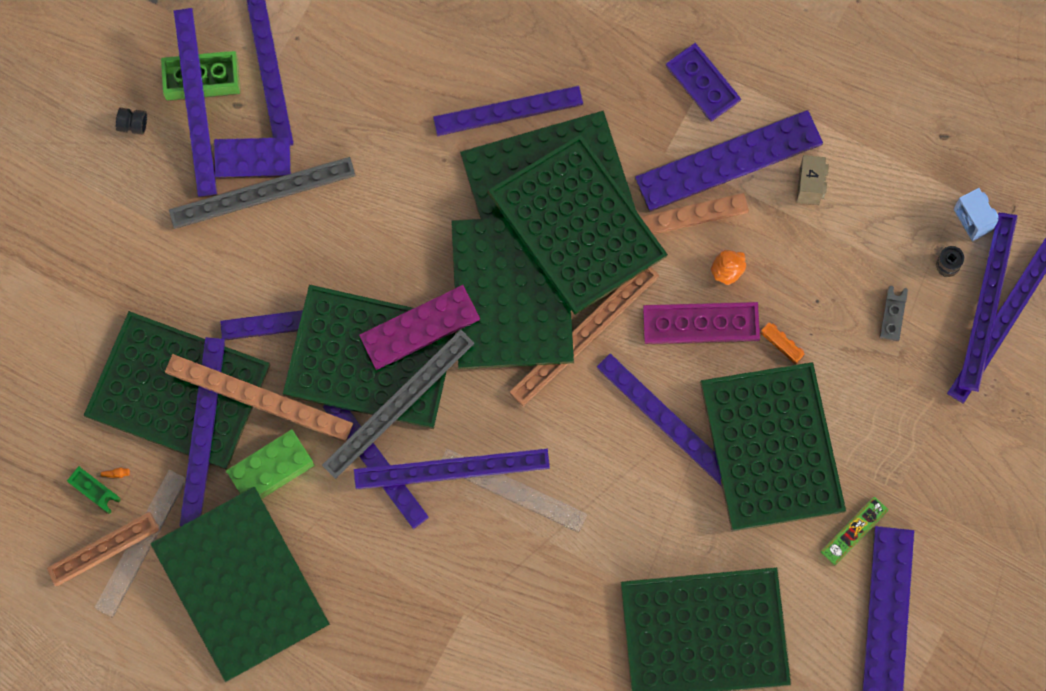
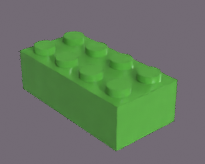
M236 51L199 54L205 97L241 94L239 62ZM180 56L161 58L163 94L166 101L185 99Z
M291 429L229 468L226 472L240 494L255 486L261 499H263L315 465Z

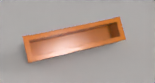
M769 322L761 330L760 334L795 365L804 357L803 349L798 348L793 340H789L784 332H780L775 324Z

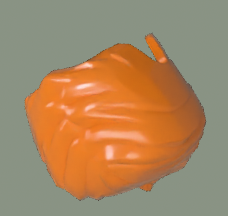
M731 250L722 251L715 258L711 266L715 280L726 285L737 281L746 270L745 254L743 252L736 253Z

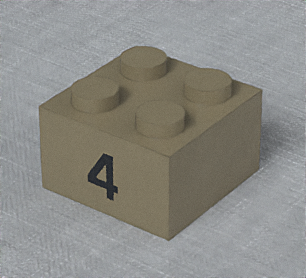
M803 155L799 170L797 203L819 205L821 199H824L827 191L826 177L829 170V164H826V157Z

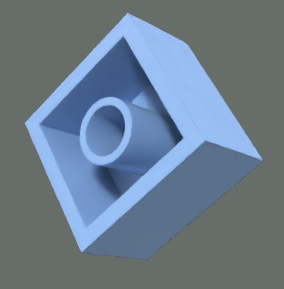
M980 188L960 197L953 209L972 241L992 232L998 222L996 210L990 207L986 193L982 192Z

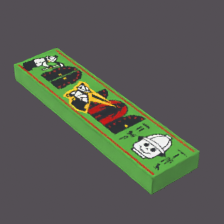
M874 496L820 553L835 566L888 512V509Z

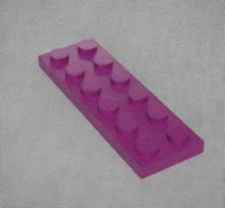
M461 285L359 336L375 369L378 370L479 321L480 317L464 285Z
M758 302L643 305L644 344L760 341Z

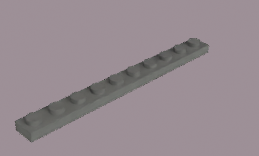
M347 157L169 209L173 227L177 229L348 179L356 175L351 158Z
M460 330L322 466L336 479L475 343Z

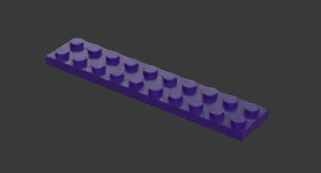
M806 110L635 176V180L649 212L819 147L823 145V141L809 110Z
M874 527L862 691H903L915 530Z

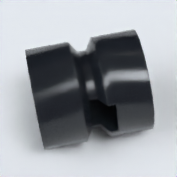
M120 107L116 116V131L127 133L131 130L132 134L144 135L147 126V112L143 110L132 112L131 109Z
M956 246L945 247L936 261L937 271L945 277L955 276L964 263L965 257L962 250Z

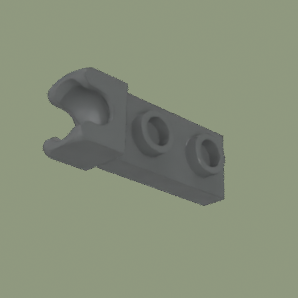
M888 287L880 338L893 341L900 340L908 294L907 288L903 289L900 296H896L894 294V287Z

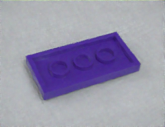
M696 43L666 63L667 69L711 122L741 101V97Z
M290 138L214 139L215 177L279 176L291 174Z

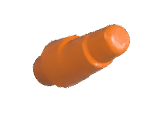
M120 467L114 470L103 471L100 475L107 478H123L130 475L129 468L124 469Z

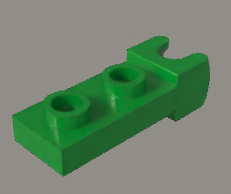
M80 466L77 467L67 480L70 485L108 514L111 513V509L107 506L108 501H121L118 495Z

